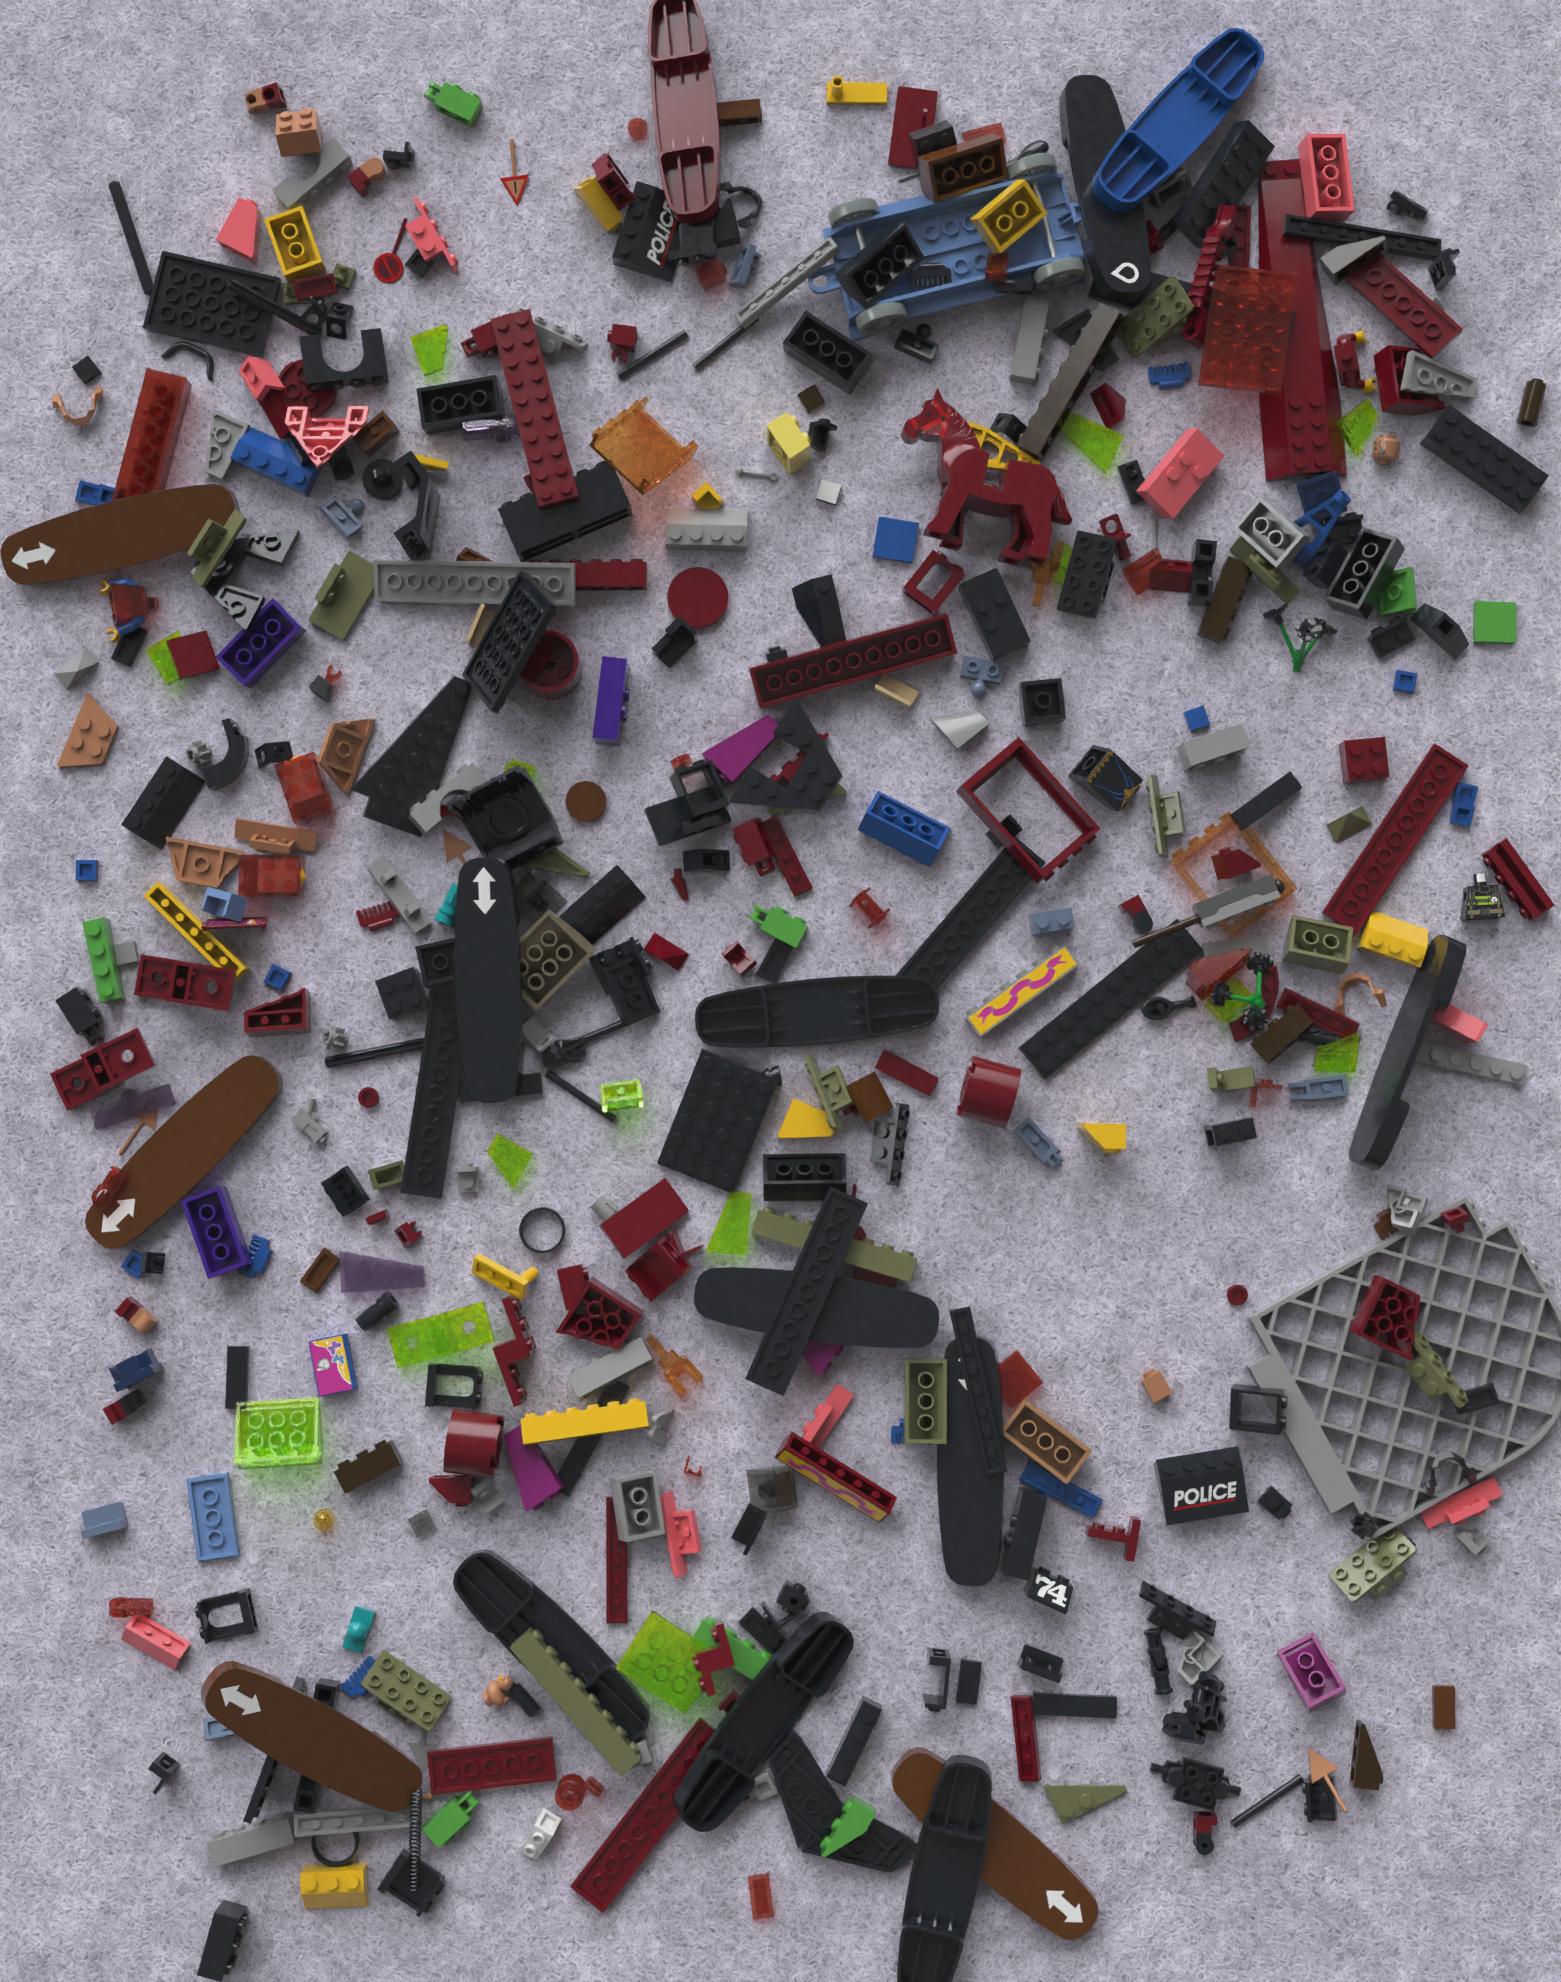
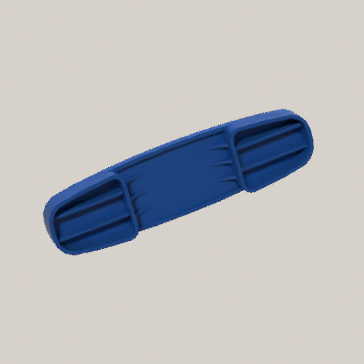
M1232 28L1226 30L1196 54L1190 64L1154 98L1128 130L1122 134L1093 178L1092 188L1094 194L1104 205L1116 212L1130 211L1161 186L1202 145L1229 113L1262 65L1265 53L1258 40L1243 29Z

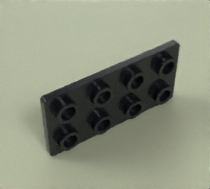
M1080 530L1077 531L1057 604L1058 611L1096 619L1100 602H1105L1115 565L1112 558L1117 544L1116 538Z
M709 787L688 794L693 808L714 802ZM678 798L644 809L660 847L729 824L732 821L727 808L712 815H704L694 821H687Z

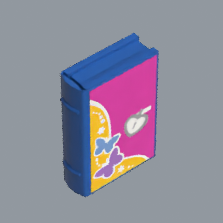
M348 1333L308 1342L319 1397L358 1389Z

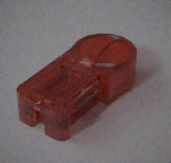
M117 1166L110 1167L112 1170L109 1171L102 1184H99L93 1191L92 1202L96 1207L106 1208L111 1206L128 1179V1173L121 1171ZM104 1189L98 1199H96L97 1193ZM108 1192L110 1195L109 1202L106 1205H101L102 1199Z
M117 1597L109 1602V1615L113 1618L142 1616L148 1619L154 1610L153 1599Z

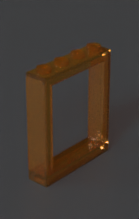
M1230 811L1220 817L1222 822L1217 826L1211 824L1204 830L1205 835L1200 839L1196 836L1189 841L1187 849L1183 851L1180 848L1172 854L1173 859L1169 862L1199 901L1208 899L1181 863L1232 824L1274 879H1280L1284 882L1285 891L1280 894V898L1275 899L1276 904L1266 908L1264 904L1257 906V911L1248 915L1243 913L1230 924L1225 919L1218 921L1219 927L1228 939L1234 938L1297 889L1296 885L1250 826L1242 832L1229 816L1231 814Z

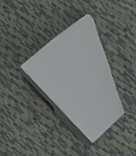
M977 710L943 716L932 720L956 750L989 725L988 721Z
M1388 1184L1387 1191L1392 1225L1406 1234L1415 1236L1428 1204V1198L1408 1193L1406 1188Z
M1193 1627L1186 1645L1183 1647V1656L1181 1661H1179L1177 1671L1190 1685H1197L1200 1682L1199 1673L1201 1671L1208 1673L1224 1655Z

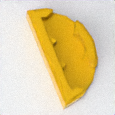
M414 454L426 470L436 471L441 469L446 471L448 469L449 462Z

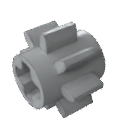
M198 740L192 742V745H188L189 748L186 750V756L190 763H196L197 767H200L210 762L212 749L208 744H202V741Z
M331 1026V1030L327 1029L324 1032L322 1040L323 1044L327 1045V1050L340 1052V1048L344 1049L347 1046L349 1038L344 1033L345 1029Z

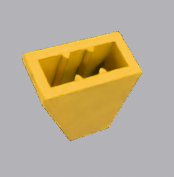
M596 176L589 177L573 189L605 231L611 230L613 232L622 225L620 222L624 219L623 215L599 185Z
M793 1099L777 1137H831L832 1133L837 1134L838 1131L831 1129L826 1120L828 1115L825 1111Z

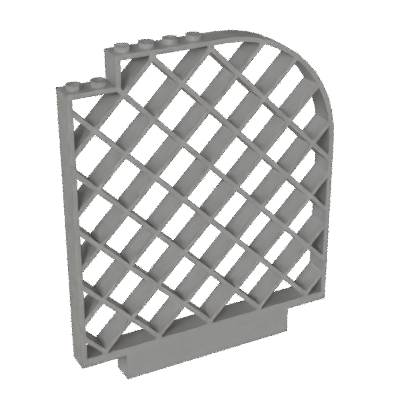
M1460 1196L1424 1216L1420 1221L1418 1229L1424 1227L1441 1232L1433 1263L1407 1256L1412 1235L1398 1231L1247 1316L1266 1354L1245 1366L1256 1385L1260 1388L1285 1389L1284 1396L1288 1397L1287 1408L1283 1410V1416L1287 1417L1286 1429L1282 1431L1326 1510L1331 1514L1351 1503L1358 1514H1364L1366 1511L1373 1517L1386 1520L1376 1526L1378 1531L1372 1535V1538L1380 1536L1470 1485L1466 1476L1460 1478L1462 1467L1454 1460L1447 1459L1445 1461L1454 1463L1448 1486L1439 1491L1435 1490L1434 1495L1428 1496L1416 1503L1419 1491L1427 1493L1426 1488L1420 1486L1428 1456L1435 1458L1439 1454L1430 1451L1437 1421L1463 1427L1456 1454L1464 1460L1473 1431L1498 1438L1492 1461L1483 1466L1465 1461L1467 1467H1474L1476 1469L1477 1481L1530 1450L1550 1430L1561 1412V1375L1528 1366L1536 1335L1560 1341L1561 1346V1313L1547 1290L1549 1287L1548 1283L1543 1277L1539 1276L1537 1272L1538 1266L1527 1255L1528 1249L1522 1240L1519 1241L1516 1235L1518 1232L1514 1224L1502 1220L1485 1230L1486 1225L1480 1216L1477 1217L1474 1211V1203L1470 1198L1467 1199L1464 1196ZM1461 1205L1464 1211L1468 1213L1469 1220L1478 1235L1476 1238L1462 1233L1457 1234L1455 1231H1451V1228L1445 1222H1443L1442 1228L1428 1223L1439 1218L1442 1212ZM1503 1229L1513 1248L1486 1241V1238ZM1450 1235L1475 1242L1467 1273L1442 1266ZM1401 1239L1398 1253L1383 1249ZM1485 1245L1510 1252L1502 1283L1477 1276ZM1380 1252L1396 1257L1390 1281L1398 1285L1405 1260L1431 1267L1423 1298L1420 1297L1422 1304L1414 1333L1420 1331L1423 1335L1431 1305L1457 1312L1449 1343L1426 1337L1431 1343L1447 1347L1443 1365L1447 1370L1451 1372L1456 1350L1482 1357L1474 1387L1486 1383L1492 1360L1517 1367L1509 1398L1497 1395L1498 1400L1508 1402L1500 1433L1474 1426L1478 1410L1468 1412L1465 1423L1439 1416L1445 1393L1433 1399L1430 1413L1404 1406L1412 1375L1406 1367L1402 1368L1378 1361L1382 1347L1373 1343L1369 1358L1343 1351L1350 1322L1355 1318L1352 1315L1360 1285L1368 1287L1371 1285L1369 1282L1362 1281L1369 1256ZM1519 1258L1536 1286L1538 1293L1512 1286ZM1357 1264L1354 1278L1339 1274ZM1440 1270L1466 1277L1458 1308L1432 1301ZM1332 1277L1352 1282L1344 1313L1317 1306L1323 1283ZM1475 1280L1501 1287L1493 1318L1467 1311ZM1313 1288L1309 1303L1295 1299ZM1510 1290L1536 1297L1528 1328L1502 1321ZM1287 1302L1308 1307L1300 1338L1273 1331L1278 1309ZM1544 1304L1549 1309L1559 1337L1537 1331ZM1316 1310L1343 1317L1335 1348L1308 1341ZM1268 1314L1267 1322L1264 1327L1260 1318ZM1466 1315L1491 1322L1483 1353L1458 1346ZM1501 1325L1526 1332L1518 1363L1493 1356ZM1270 1335L1298 1342L1291 1371L1288 1370ZM1413 1344L1411 1352L1413 1354L1412 1360L1416 1359L1418 1354V1351L1415 1349ZM1306 1345L1333 1352L1325 1383L1299 1376ZM1342 1355L1368 1362L1360 1393L1334 1386ZM1406 1359L1405 1365L1411 1361ZM1377 1365L1403 1372L1395 1403L1369 1396ZM1527 1370L1560 1379L1550 1409L1519 1401ZM1296 1380L1323 1387L1316 1418L1297 1386ZM1458 1384V1386L1463 1390L1472 1388L1469 1386ZM1332 1390L1358 1397L1350 1428L1324 1421ZM1262 1395L1276 1419L1277 1397ZM1367 1400L1393 1407L1385 1438L1359 1431ZM1517 1405L1546 1413L1540 1425L1525 1440L1509 1436ZM1402 1410L1428 1417L1420 1448L1394 1441ZM1322 1425L1349 1433L1341 1462L1321 1428ZM1358 1436L1384 1443L1376 1473L1350 1466ZM1508 1441L1519 1444L1505 1453ZM1393 1446L1419 1453L1411 1483L1385 1476ZM1347 1471L1374 1478L1367 1508L1346 1473ZM1383 1481L1409 1488L1404 1510L1395 1516L1376 1511Z

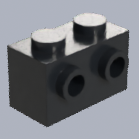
M1325 540L1321 547L1317 549V554L1308 563L1303 576L1316 587L1329 589L1348 552L1336 541Z

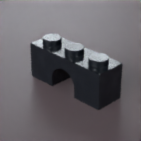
M1197 539L1193 544L1191 558L1192 575L1187 605L1208 607L1212 602L1214 581H1211L1213 564L1216 560L1217 541Z

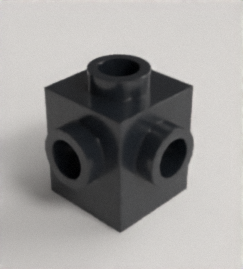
M786 1580L776 1598V1603L782 1605V1610L792 1615L793 1613L799 1614L801 1610L805 1611L810 1600L807 1599L808 1592L805 1591V1586L797 1582L792 1584Z

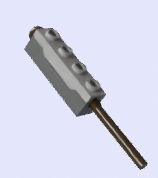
M1272 874L1195 903L1191 905L1195 916L1134 939L1131 943L1134 948H1137L1195 924H1199L1200 928L1206 926L1207 930L1219 926L1218 921L1223 919L1226 922L1237 919V914L1245 912L1248 915L1257 911L1256 907L1264 904L1265 908L1276 904L1275 899L1281 897L1280 894L1285 891V884L1280 879L1274 880Z

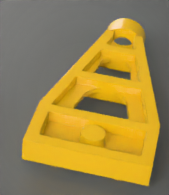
M971 422L968 423L976 435L980 449L986 441L991 442L999 449L998 456L995 459L988 460V470L1002 471L1006 463H1002L1001 458L1006 450L1017 455V461L1040 465V460L1034 459L990 429Z

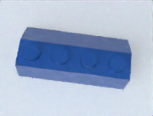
M252 427L238 440L230 457L234 464L306 497H309L323 467L322 465L317 469L312 460L310 464L301 465L288 443Z
M877 791L858 828V831L866 836H870L931 867L950 830V827L880 791Z

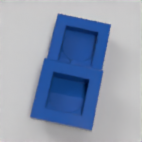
M80 480L75 501L94 506L118 500L121 489Z
M1461 782L1456 784L1449 823L1467 827L1471 826L1478 786Z

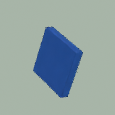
M879 516L872 558L912 564L919 523Z

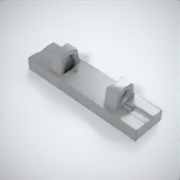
M385 856L367 867L368 872L414 935L431 925L432 921Z

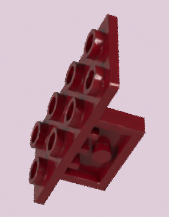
M903 86L898 87L888 159L889 166L916 169L908 134L934 125L937 91Z

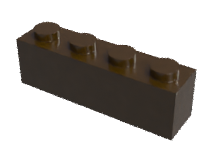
M1230 556L1225 560L1212 593V602L1208 605L1198 629V636L1218 644L1223 639H1227L1231 629L1228 628L1230 620L1234 621L1238 611L1235 609L1237 601L1241 602L1245 593L1242 588L1244 583L1248 584L1252 572L1249 571L1250 568L1243 561Z

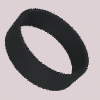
M546 1207L535 1208L529 1211L520 1222V1239L533 1252H550L562 1243L565 1236V1223L560 1214L555 1210ZM534 1211H550L561 1222V1239L556 1246L549 1250L534 1249L527 1244L523 1237L524 1221Z
M352 1832L355 1838L353 1853L341 1861H331L324 1858L317 1849L316 1835L312 1836L311 1847L314 1856L319 1862L330 1867H338L348 1863L355 1855L359 1846L358 1832Z

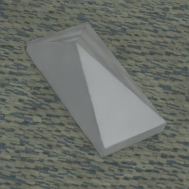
M84 647L54 674L69 689L99 662Z

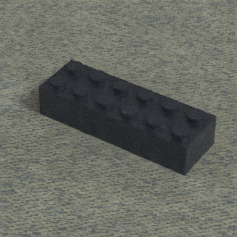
M1249 120L1235 122L1171 223L1198 249L1203 248V239L1206 237V231L1215 223L1219 205L1238 206L1275 146Z
M1450 405L1444 409L1420 442L1426 449L1518 514L1528 506L1549 476Z

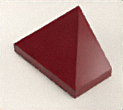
M1104 383L1090 393L1106 429L1112 428L1124 419L1126 400L1110 385Z
M655 932L644 948L645 951L679 971L689 953Z

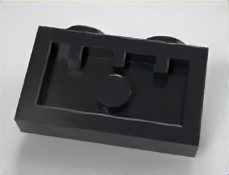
M1448 248L1441 251L1440 255L1433 260V263L1428 268L1435 291L1443 289L1456 275V267L1453 260L1460 253L1459 248L1455 250Z
M1350 512L1345 514L1344 517H1339L1326 540L1336 541L1339 545L1353 544L1362 528L1363 514L1357 515V512ZM1332 516L1324 518L1320 524L1325 526Z
M1398 615L1388 621L1390 625L1384 628L1380 625L1370 631L1371 635L1367 640L1378 659L1416 639L1406 622L1408 620L1407 615L1402 618Z
M1024 1644L1017 1663L1019 1668L1060 1683L1062 1677L1060 1669L1063 1658Z

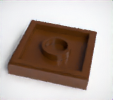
M875 1071L846 1086L865 1123L894 1108Z

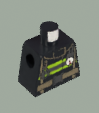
M1486 873L1473 874L1474 886H1468L1463 889L1461 921L1504 918L1505 913L1498 885H1487Z

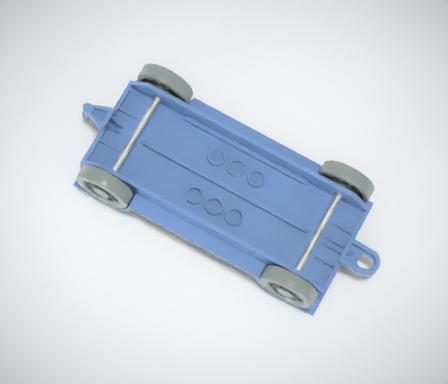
M1038 153L1023 157L1008 166V179L935 203L927 199L925 195L882 206H878L877 201L872 198H858L836 206L828 214L831 227L823 229L825 240L831 236L841 252L832 258L834 264L821 267L808 277L809 288L817 294L841 289L848 316L847 324L851 340L855 341L896 330L906 325L913 318L1008 295L1007 293H994L995 278L1009 280L1030 278L1037 283L1036 293L1049 292L1085 283V256L1077 230V225L1083 221L1079 203H1070L1063 174L1057 173L1055 157L1049 153ZM1025 179L1048 214L1002 253H992L970 218L1013 182ZM905 223L925 257L919 264L942 262L943 269H951L952 283L942 285L941 279V286H937L936 281V287H932L931 282L930 288L926 284L925 288H922L921 285L920 288L915 287V289H911L910 272H908L868 309H865L844 291L835 273L890 224ZM819 276H825L828 279V284L824 287H816L813 281Z

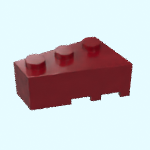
M302 988L296 993L282 996L278 1000L270 1003L267 1002L245 1011L244 1032L249 1037L311 1033L310 992L306 988Z

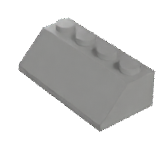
M667 508L666 549L747 551L748 510Z

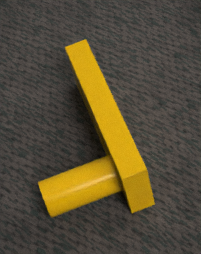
M834 76L831 82H827V104L887 105V83L844 82L841 76Z
M479 1253L473 1260L472 1273L521 1301L527 1297L528 1285L539 1276V1272L535 1267H530L519 1276Z

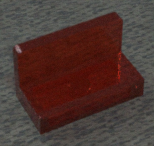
M1157 547L1122 570L1126 580L1137 595L1172 573Z

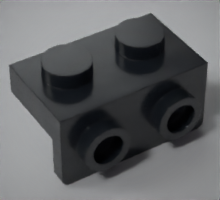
M348 1165L321 1182L325 1193L329 1195L337 1211L343 1217L371 1200Z
M1309 1775L1302 1783V1792L1306 1795L1304 1815L1307 1816L1308 1823H1312L1314 1820L1336 1821L1338 1819L1336 1798L1323 1777L1312 1784L1311 1775ZM1328 1776L1335 1788V1777Z

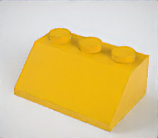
M1372 911L1365 922L1357 949L1413 969L1420 968L1428 946L1429 930Z
M1077 1123V1129L1097 1149H1102V1153H1120V1149H1126V1124Z
M367 1863L344 1864L338 1867L326 1865L304 1866L300 1872V1889L305 1909L369 1906Z

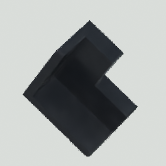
M680 615L665 629L666 634L651 648L652 652L668 668H671L698 641L697 632Z

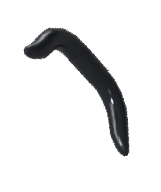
M177 342L161 355L162 358H167L178 350H188L206 361L207 377L210 381H213V358L204 349L188 342Z

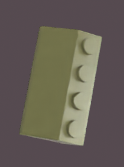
M904 1358L905 1444H947V1359Z

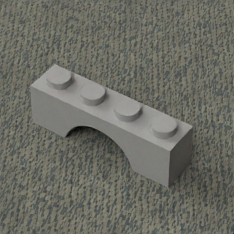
M334 138L322 147V152H319L320 166L314 176L302 181L287 177L272 190L276 198L287 210L299 206L304 208L307 201L318 197L321 189L332 185L340 173H346L350 169L352 164L350 156Z
M473 762L468 766L466 764L461 766L456 771L458 774L454 778L448 777L441 783L442 787L438 791L432 790L426 795L425 798L427 800L422 804L416 803L410 809L409 819L424 836L441 823L442 818L439 807L445 798L454 794L463 795L472 790V788L488 781Z

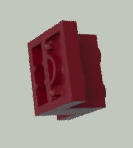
M721 1621L712 1623L713 1629H710L713 1642H718V1644L694 1651L695 1657H692L694 1669L696 1672L699 1671L701 1678L697 1679L702 1693L705 1692L708 1697L716 1694L711 1673L735 1665L725 1627Z

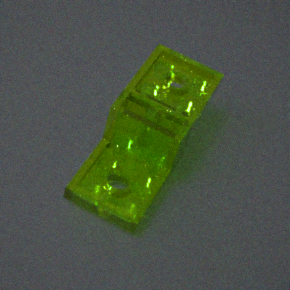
M484 1301L386 1328L397 1369L495 1342ZM466 1321L474 1323L475 1330L472 1333H467L464 1330V1323ZM413 1336L418 1340L416 1348H410L407 1345L409 1337Z

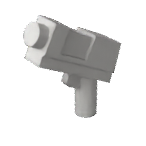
M308 1098L305 1110L300 1108L298 1113L292 1116V1122L302 1131H305L315 1143L319 1142L322 1144L327 1139L324 1135L328 1131L315 1120L318 1117L313 1112L316 1099Z

